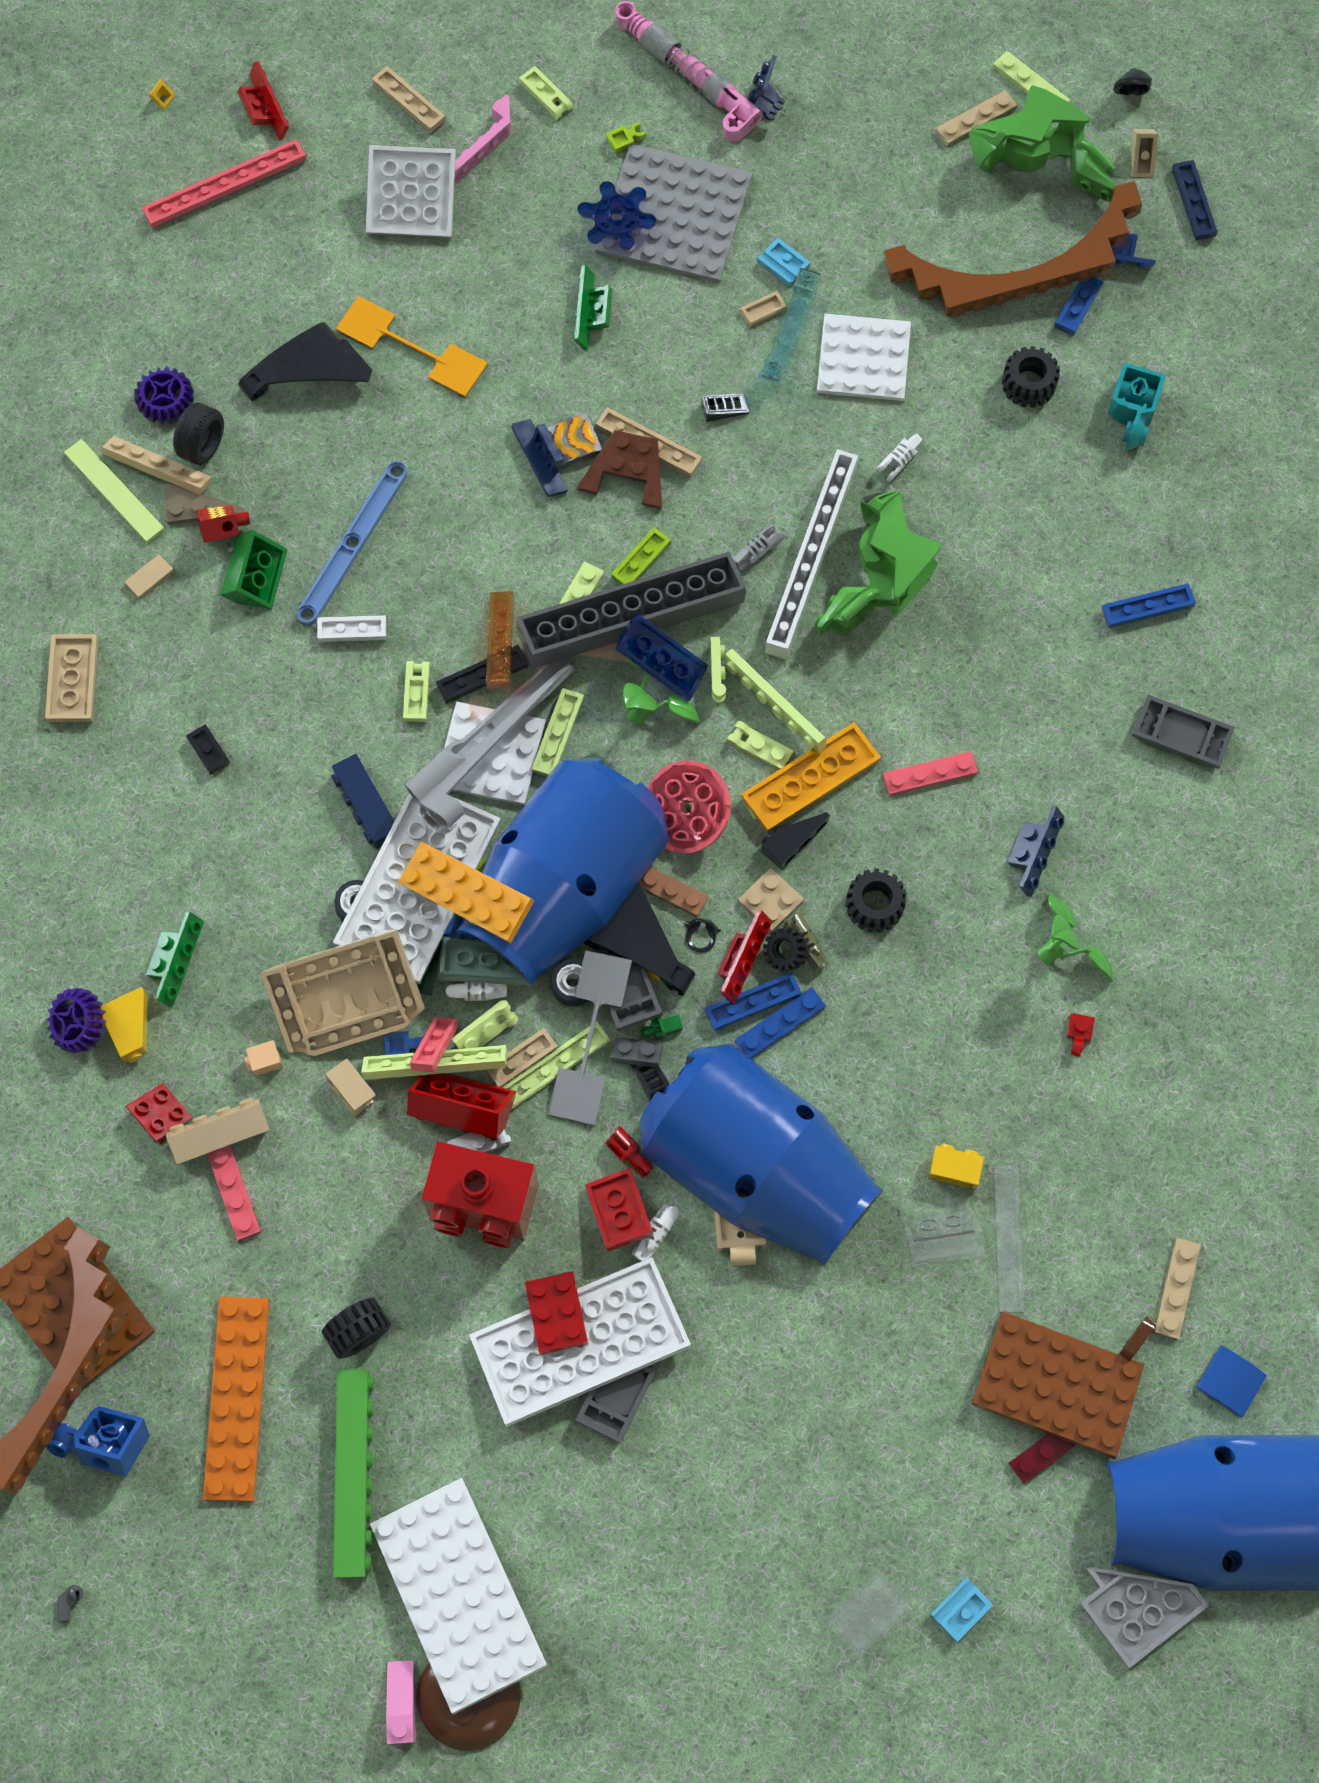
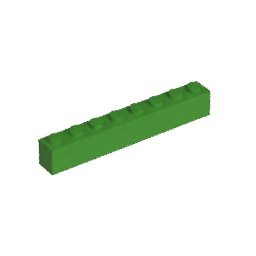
M368 1369L337 1370L334 1578L336 1579L367 1578V1572L372 1571V1557L367 1556V1546H372V1530H368V1520H372L373 1506L368 1504V1494L373 1493V1478H368L369 1468H373V1452H369V1442L374 1440V1428L369 1426V1416H374V1401H370V1391H374V1376H370Z

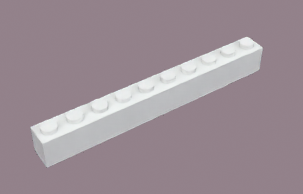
M836 450L768 635L765 648L766 654L787 660L853 479L858 455Z

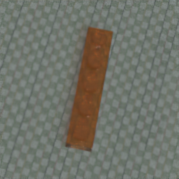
M513 591L490 592L486 670L487 689L510 688L514 611Z

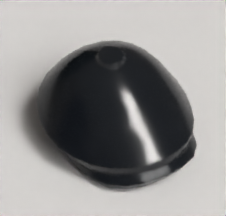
M1132 68L1115 82L1113 91L1115 94L1141 96L1150 91L1152 78L1146 72Z

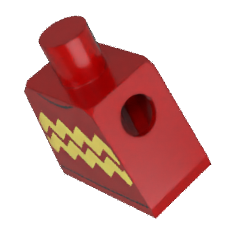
M230 505L196 509L199 529L204 543L238 536L239 526L250 525L248 511L235 513L233 506Z

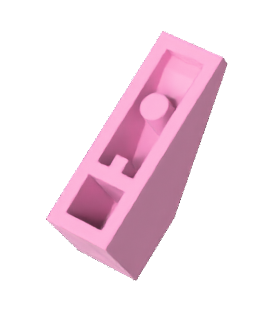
M414 1660L388 1662L387 1744L416 1742Z

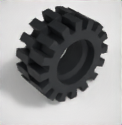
M779 928L769 933L771 936L765 939L768 944H763V948H767V952H763V954L769 957L766 962L768 964L772 963V968H778L779 971L798 969L800 968L799 965L805 964L804 959H808L809 954L805 953L810 951V946H805L808 940L807 938H802L804 936L802 932H798L797 929ZM784 940L790 941L793 945V954L788 959L782 957L779 951L780 944Z

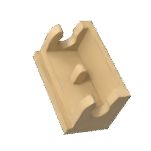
M345 1059L325 1074L328 1084L354 1117L374 1103L373 1099L376 1097V1094L348 1059Z

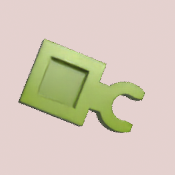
M637 122L628 130L624 125L606 133V139L614 153L618 154L634 144V140H644L646 132H636L641 129L640 122Z

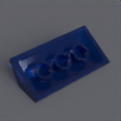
M638 613L632 617L621 633L616 647L618 652L687 702L691 701L709 666Z

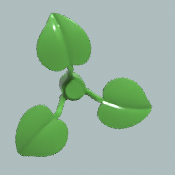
M627 646L625 649L627 660L633 666L645 670V677L641 687L633 683H627L623 688L625 710H629L627 718L636 725H642L648 715L653 716L656 711L664 706H668L669 711L674 715L700 724V717L696 709L685 698L678 695H670L668 700L657 705L655 700L644 692L651 673L650 671L657 672L659 670L658 662L646 650Z
M1049 894V906L1056 916L1053 919L1052 934L1049 942L1037 949L1041 960L1049 965L1058 958L1063 960L1069 956L1087 953L1091 962L1113 982L1112 968L1106 955L1093 944L1089 948L1079 949V939L1071 930L1076 924L1073 913L1062 900ZM1065 944L1074 949V951L1064 953L1066 950Z

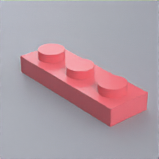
M434 1017L410 1061L411 1070L435 1071L458 1028L457 1019Z

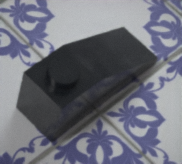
M825 812L779 828L773 834H767L761 842L763 844L761 853L782 870L829 822L830 815Z

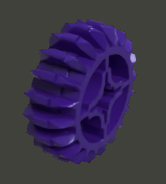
M167 366L164 371H161L157 367V372L153 373L149 370V376L142 375V381H137V388L134 389V401L138 411L146 419L150 418L153 423L158 419L161 425L164 423V419H167L168 423L171 424V418L175 417L179 421V414H183L192 405L191 402H194V389L191 386L190 380L186 378L183 372L179 373L176 368L170 371ZM180 388L181 393L178 399L176 400L174 396L177 394L176 391ZM152 390L154 394L151 396L152 399L148 402L147 398L150 391Z
M81 988L67 989L63 993L57 994V999L51 1001L53 1008L47 1009L50 1017L46 1019L50 1023V1026L46 1029L52 1032L49 1038L55 1040L54 1045L60 1047L61 1050L71 1053L89 1051V1048L96 1047V1042L101 1040L100 1033L105 1032L102 1025L107 1022L103 1019L106 1011L101 1010L103 1003L98 1001V996L92 994V991Z

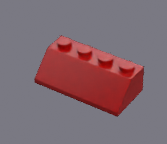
M448 1073L421 1075L408 1090L407 1116L438 1123L441 1126L457 1128L463 1132L480 1134L486 1138L497 1139L506 1127L516 1097V1091Z

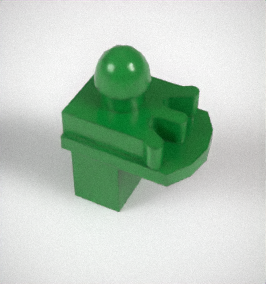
M679 1015L663 1020L660 1016L651 1019V1026L644 1027L641 1030V1035L645 1038L655 1035L656 1041L665 1040L666 1035L682 1031L683 1026Z

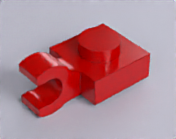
M1076 1013L1070 1014L1066 1036L1073 1039L1070 1055L1080 1057L1084 1041H1091L1094 1017Z

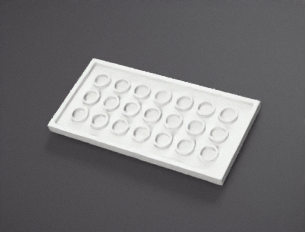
M409 794L333 941V945L337 947L388 930L397 929L415 981L420 984L455 913L401 885L398 881L421 841L477 870L501 818L454 798L463 806L464 815L449 829H445L442 826L439 829H434L424 819L423 814L426 812V809L422 808Z
M652 1257L577 1289L589 1343L587 1345L539 1355L530 1309L469 1335L506 1427L691 1348V1343Z
M462 1478L370 1523L453 1715L548 1667Z

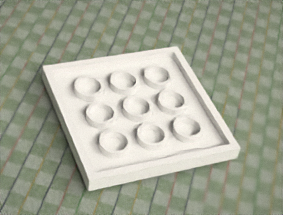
M369 145L366 233L452 238L456 150Z
M824 314L817 393L904 401L911 322Z
M456 702L445 747L455 741L462 740L495 709ZM525 716L452 791L525 806L533 776L531 768L541 744L546 719ZM492 723L487 725L465 745L457 755H467L495 729Z

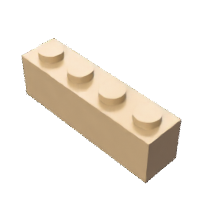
M248 1098L239 1102L240 1106L230 1109V1106L217 1110L216 1115L208 1118L207 1115H202L193 1119V1123L189 1125L178 1124L169 1128L170 1132L166 1133V1138L176 1164L270 1130L259 1099L253 1100V1098Z

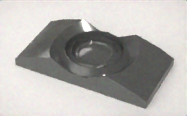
M1147 695L1132 736L1148 746L1175 753L1188 761L1202 766L1219 769L1235 727Z
M600 947L598 950L595 949L591 951L595 953L623 958L622 956L613 953L603 947ZM632 962L622 1007L607 1004L617 1031L663 1016L645 969Z
M661 1361L590 1391L575 1422L621 1444Z

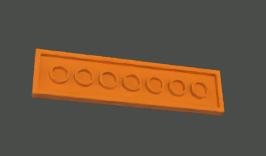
M219 1297L203 1500L255 1502L269 1298Z

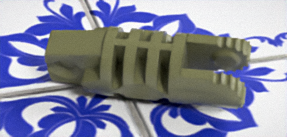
M796 912L792 920H788L784 925L786 928L797 929L798 932L804 934L802 938H807L808 940L805 946H810V951L805 953L809 954L808 959L805 960L814 971L821 970L828 965L822 947L818 944L815 935L811 933L812 930L802 914Z

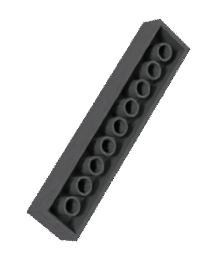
M729 551L517 617V633L533 669L743 603L745 601L746 586Z

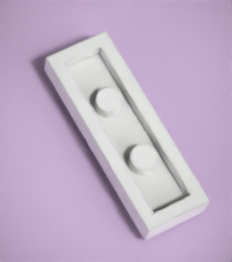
M386 615L320 617L317 621L318 642L386 640Z

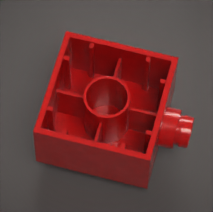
M437 1141L421 1198L430 1221L435 1223L434 1230L446 1235L462 1237L465 1227L478 1229V1232L483 1234L482 1242L500 1248H510L513 1238L524 1241L539 1186L535 1164Z

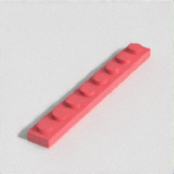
M297 139L150 203L142 207V210L151 227H157L306 161V155Z

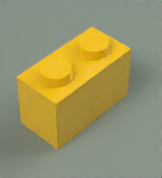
M936 1145L928 1178L976 1189L979 1184L984 1157L979 1156V1153L973 1150L962 1152L955 1150V1147L952 1145Z

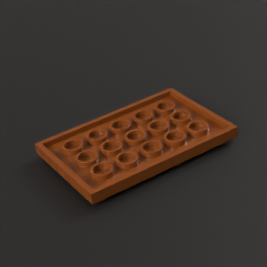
M70 1217L65 1218L0 1268L1 1298L54 1369H56L64 1350L73 1312V1269L69 1251L64 1249L77 1229ZM102 1261L98 1269L115 1278ZM119 1282L115 1286L113 1294L109 1296L105 1303L125 1314L126 1318L120 1330L116 1332L111 1340L108 1350L102 1355L95 1366L93 1374L89 1376L82 1389L155 1332Z
M1002 1311L971 1405L1116 1459L1145 1364L1132 1359L1129 1362L1121 1355Z

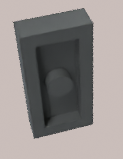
M616 1037L611 1055L612 1063L659 1068L663 1043Z

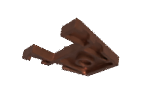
M614 430L579 483L578 490L598 494L603 474L606 473L647 483L642 505L662 509L658 440Z

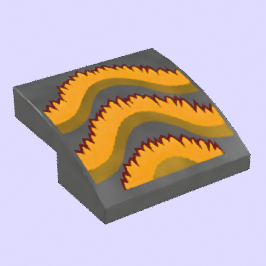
M587 413L568 418L547 428L553 434L557 448L562 451L563 462L561 468L568 467L581 459L584 461L591 459L602 450V445Z

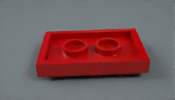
M631 1167L585 1184L605 1248L608 1252L654 1235Z
M573 1271L525 1282L539 1355L589 1344Z

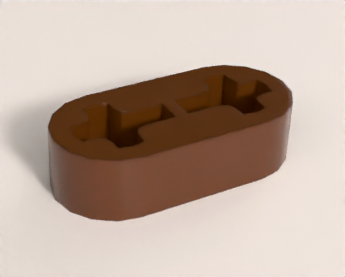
M1145 1317L1119 1354L1130 1362L1153 1331L1156 1323Z

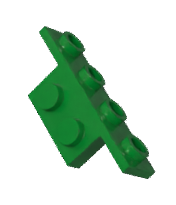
M586 264L581 265V273L579 274L578 306L575 313L576 328L573 333L575 342L583 350H588L590 331L609 327L613 290L609 285L594 288L595 274Z
M188 911L185 913L178 933L161 931L146 972L148 977L161 979L154 999L168 1007H173L204 924V920Z

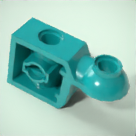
M1124 362L1108 413L1119 422L1127 424L1122 441L1127 443L1125 450H1131L1138 446H1144L1149 427L1145 426L1150 425L1166 375Z

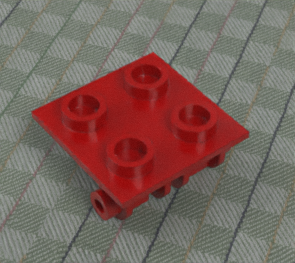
M164 1083L125 1106L130 1114L135 1117L144 1130L153 1138V1141H158L159 1144L167 1140L166 1133L170 1132L169 1128L178 1124H185L193 1118Z

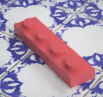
M972 751L885 772L883 773V779L888 795L892 796L977 775L978 770Z
M231 1144L207 1153L237 1241L261 1233Z

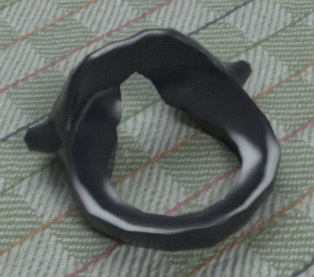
M696 918L690 922H685V925L688 927L686 943L689 948L696 952H706L714 947L717 932L721 931V929L711 920ZM701 923H704L710 936V942L704 948H697L692 944L691 936L700 927Z

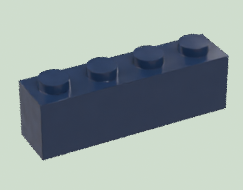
M354 754L331 766L334 772L331 778L336 787L341 786L345 792L341 795L347 807L352 805L355 812L352 815L357 825L363 824L366 830L363 832L369 845L373 843L377 849L383 845L395 821L357 754Z

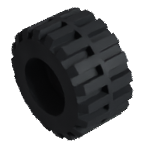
M1031 346L1030 349L1023 347L1021 351H1014L1013 356L1010 355L1007 360L1002 377L1003 392L1007 391L1006 397L1008 399L1013 397L1014 404L1017 405L1018 402H1021V407L1025 408L1027 404H1030L1031 408H1035L1036 403L1042 406L1045 400L1048 402L1055 393L1060 376V367L1057 366L1058 361L1056 358L1052 359V354L1050 352L1045 353L1043 348L1035 349L1036 346ZM1031 371L1038 374L1042 380L1030 382L1022 378L1020 373Z
M874 868L872 873L869 869L865 870L863 875L859 873L855 881L852 880L847 893L846 907L848 916H852L851 921L853 924L859 923L858 928L863 930L864 927H867L868 932L873 933L874 929H877L878 933L883 932L884 928L889 930L893 924L896 925L899 922L905 909L907 894L906 889L903 890L904 884L902 881L897 882L898 877L895 874L890 876L888 875V870L884 869V873L879 872V868ZM869 891H880L888 897L890 905L882 910H873L865 905L862 897Z
M368 1298L358 1301L339 1312L326 1323L321 1332L335 1356L341 1359L357 1354L376 1342L387 1332L391 1323L376 1299Z

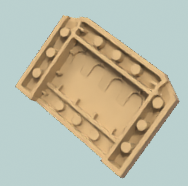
M397 929L388 930L280 964L260 973L288 1052L294 1053L296 1051L316 1056L405 1028L425 1008Z

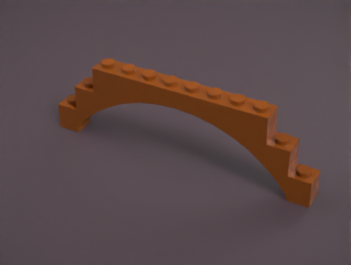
M1135 181L1114 186L1112 200L1107 210L1083 239L1063 254L1026 270L990 275L953 271L936 266L907 251L905 245L884 250V263L890 282L896 281L901 283L908 278H912L918 299L924 298L929 300L936 297V295H940L946 316L959 317L968 311H980L986 306L993 304L1002 305L1011 299H1023L1029 294H1041L1051 288H1063L1076 281L1085 282L1094 276L1110 274L1114 271L1116 262L1111 247L1117 248L1127 243L1129 231L1124 218L1131 219L1140 214L1142 201Z
M77 1227L64 1248L69 1251L74 1281L73 1312L64 1350L41 1396L22 1420L0 1440V1489L14 1495L24 1486L27 1476L38 1463L40 1455L47 1444L53 1439L57 1427L66 1418L69 1408L80 1395L82 1387L89 1376L93 1374L95 1366L102 1355L108 1350L111 1340L116 1332L120 1330L126 1318L125 1314L105 1303L109 1296L113 1294L118 1283L117 1279L98 1269L100 1263L106 1258L111 1246Z

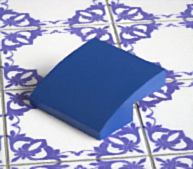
M1220 1345L1196 1388L1215 1402H1220L1237 1416L1243 1417L1267 1375L1246 1359Z

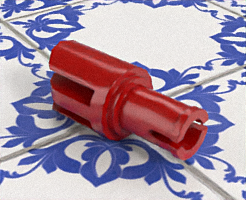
M619 1126L604 1143L622 1163H630L642 1178L646 1177L650 1170L654 1169L653 1165L640 1154L641 1147L622 1126Z

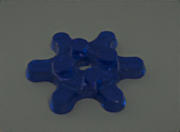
M605 181L599 186V192L602 195L599 202H582L577 207L581 217L592 219L595 222L594 227L587 233V239L594 245L599 244L606 237H612L619 241V245L623 250H630L635 244L634 237L632 236V232L635 229L650 230L656 225V217L653 214L643 213L639 209V205L645 200L647 195L642 187H635L629 194L621 195L616 192L612 182ZM613 214H620L623 217L622 220H612L611 216Z

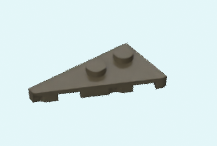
M164 483L167 524L198 521L196 509L230 505L233 506L235 513L245 512L243 507L203 494L198 495L184 488Z

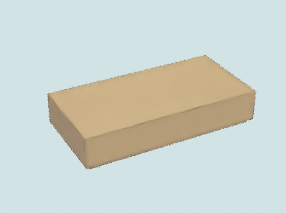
M775 291L741 307L739 311L748 326L752 327L788 310V307L779 292Z
M158 554L124 581V583L141 599L174 572V569Z

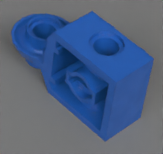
M98 1406L90 1412L79 1430L66 1423H60L53 1439L46 1447L51 1454L57 1457L65 1458L70 1453H76L82 1465L127 1477L150 1434L144 1418Z

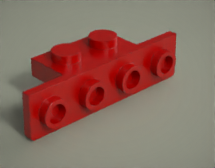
M254 62L249 74L254 86H240L237 93L252 125L272 124L278 139L282 140L289 129L288 120L281 110V105L274 95L273 88L266 78L265 71L259 62Z
M757 910L747 934H735L717 973L721 978L726 979L720 993L733 1004H735L754 960L760 952L765 936L770 930L772 920L761 910Z

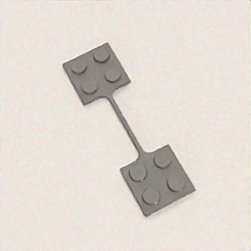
M585 950L575 997L590 1000L595 1005L581 1068L577 1071L564 1068L558 1069L548 1115L596 1125L606 1078L589 1074L586 1071L587 1059L599 1007L603 1004L622 1007L632 960Z

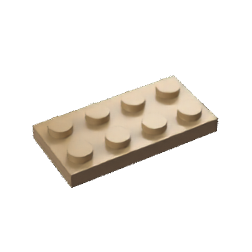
M51 634L45 720L47 722H93L99 640L97 634Z

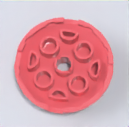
M683 760L667 765L653 777L647 788L655 795L664 810L669 835V842L665 849L688 854L702 851L712 845L725 830L731 811L730 794L720 774L704 763ZM692 802L691 813H687L686 807L688 803Z

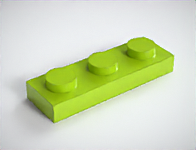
M653 527L611 573V578L620 585L639 580L670 546L671 539Z

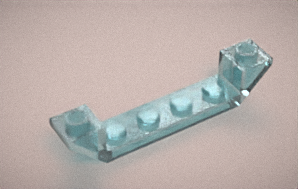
M800 268L793 286L792 298L768 358H765L758 378L780 384L785 378L812 308L821 277L820 273Z

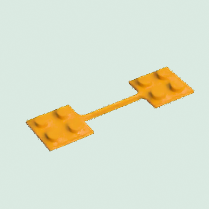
M360 296L357 297L336 327L337 331L371 349L374 348L381 337L388 336L436 362L435 367L428 376L429 379L464 397L467 396L488 365V362L453 344H450L444 354L438 357L388 331V326L395 318V314Z

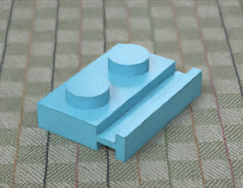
M779 238L761 256L757 257V263L788 287L810 268V262Z
M966 1577L930 1615L958 1642L993 1604Z

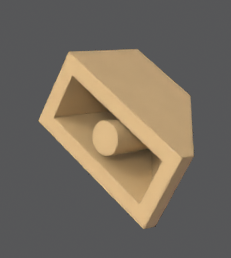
M1133 129L1131 143L1132 177H1154L1158 133L1154 129Z

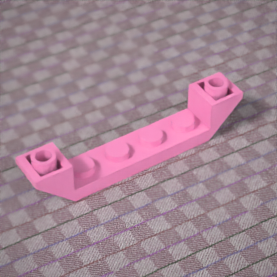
M505 95L492 106V117L496 123L491 126L484 136H480L475 144L469 149L464 150L455 161L454 184L511 134L509 96Z

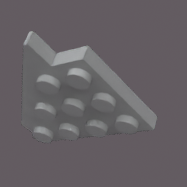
M1088 1567L1086 1571L1099 1588L1079 1603L1127 1669L1135 1665L1209 1606L1193 1584Z

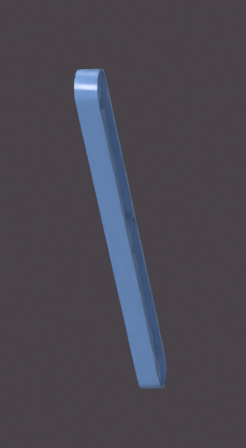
M394 461L388 465L297 610V618L302 625L311 626L317 622L407 477V469L402 462ZM396 468L403 470V474L399 477L391 475V472ZM351 539H356L359 541V544L355 548H350L347 546V542ZM305 611L314 613L313 618L310 620H303L301 616Z

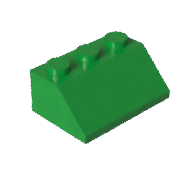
M249 530L236 536L221 596L237 604L272 609L288 549L254 530Z

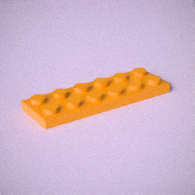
M855 722L825 740L826 748L820 753L814 748L741 794V798L767 833L881 760V756Z
M422 841L398 883L510 943L513 941L534 903V900Z

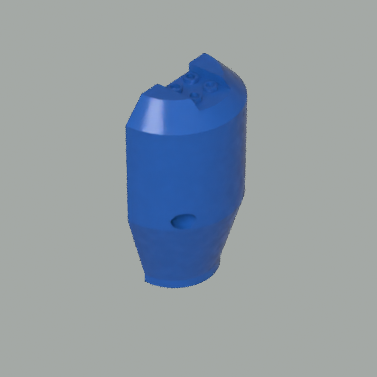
M589 758L560 761L492 846L482 871L483 874L534 900L513 941L510 943L465 918L455 932L456 937L460 939L465 933L485 942L507 958L523 974L527 982L532 985L537 977L607 924L668 844L669 835L662 805L642 782L635 785L631 780L606 766L604 759Z
M733 1044L694 1049L687 1055L685 1066L678 1074L679 1077L675 1082H670L663 1093H655L641 1116L639 1124L643 1155L735 1227L816 1259L825 1266L854 1223L878 1195L880 1196L883 1189L874 1183L821 1111ZM743 1193V1194H745L747 1197H746V1198H742V1197H739L737 1194Z
M1200 1435L1121 1460L1105 1461V1466L1108 1467L1113 1482L1116 1507V1541L1111 1565H1124L1175 1581L1190 1583L1210 1591H1319V1435ZM1214 1453L1220 1457L1221 1463L1216 1459ZM1223 1558L1228 1562V1569L1226 1571L1222 1566Z

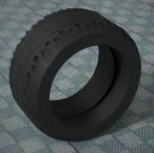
M202 403L190 405L181 415L174 432L173 448L176 455L197 465L208 462L217 451L223 436L224 419L221 412Z

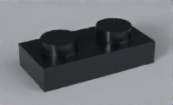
M206 724L186 735L187 740L210 775L230 763Z

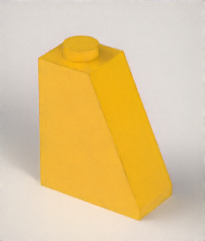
M142 987L101 1007V1010L106 1011L103 1015V1019L107 1021L105 1025L124 1062H136L143 1057L142 1054L147 1052L148 996Z

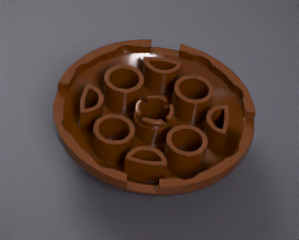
M429 1662L418 1684V1711L428 1732L442 1744L457 1750L471 1751L482 1749L502 1738L514 1723L520 1705V1684L518 1681L453 1715Z

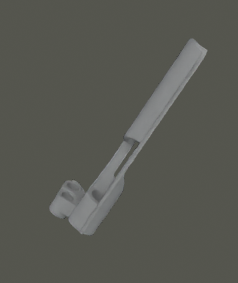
M570 657L541 667L462 740L455 741L446 746L404 784L407 792L422 808L426 809L423 816L431 827L439 829L442 826L445 829H449L464 815L463 806L448 794L518 722L576 670L577 665ZM492 723L495 729L467 755H457L465 745L487 725Z

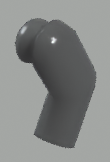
M72 1585L58 1597L57 1621H70L71 1607L84 1594L80 1586Z

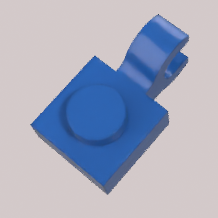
M409 1031L384 1034L385 1054L411 1053L410 1048H418L423 1037L410 1038Z

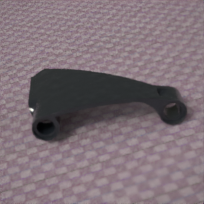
M321 322L289 340L265 357L240 379L238 386L251 401H254L268 390L270 384L303 381L369 382L372 369L346 339H339L325 322Z
M639 882L607 924L583 942L592 949L598 950L601 946L625 959L632 960L633 963L655 974L665 983L669 990L673 991L674 989L681 996L685 995L696 975L689 967L677 961Z

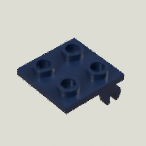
M775 55L768 62L765 61L760 72L755 74L752 82L755 84V87L751 89L747 98L763 112L767 120H774L775 117L770 115V113L777 114V111L783 109L781 105L785 103L769 84L777 58Z

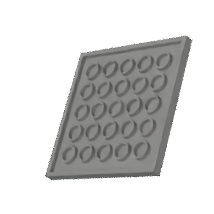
M630 145L595 253L720 283L753 172L639 145Z

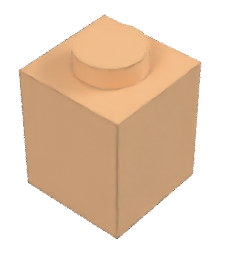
M274 1040L246 1049L248 1057L244 1058L247 1070H252L255 1076L283 1068Z

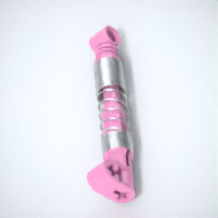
M623 1L616 6L615 14L619 29L633 34L644 49L664 65H667V67L672 66V64L669 66L670 61L675 64V74H682L683 80L688 79L691 82V86H697L699 93L703 92V96L718 108H724L729 112L723 119V133L728 141H740L760 122L763 112L736 91L733 83L720 73H714L711 66H705L704 60H697L696 54H690L687 47H682L678 39L656 22H650L644 18V16L636 11L633 3ZM687 49L688 55L683 53L681 50Z

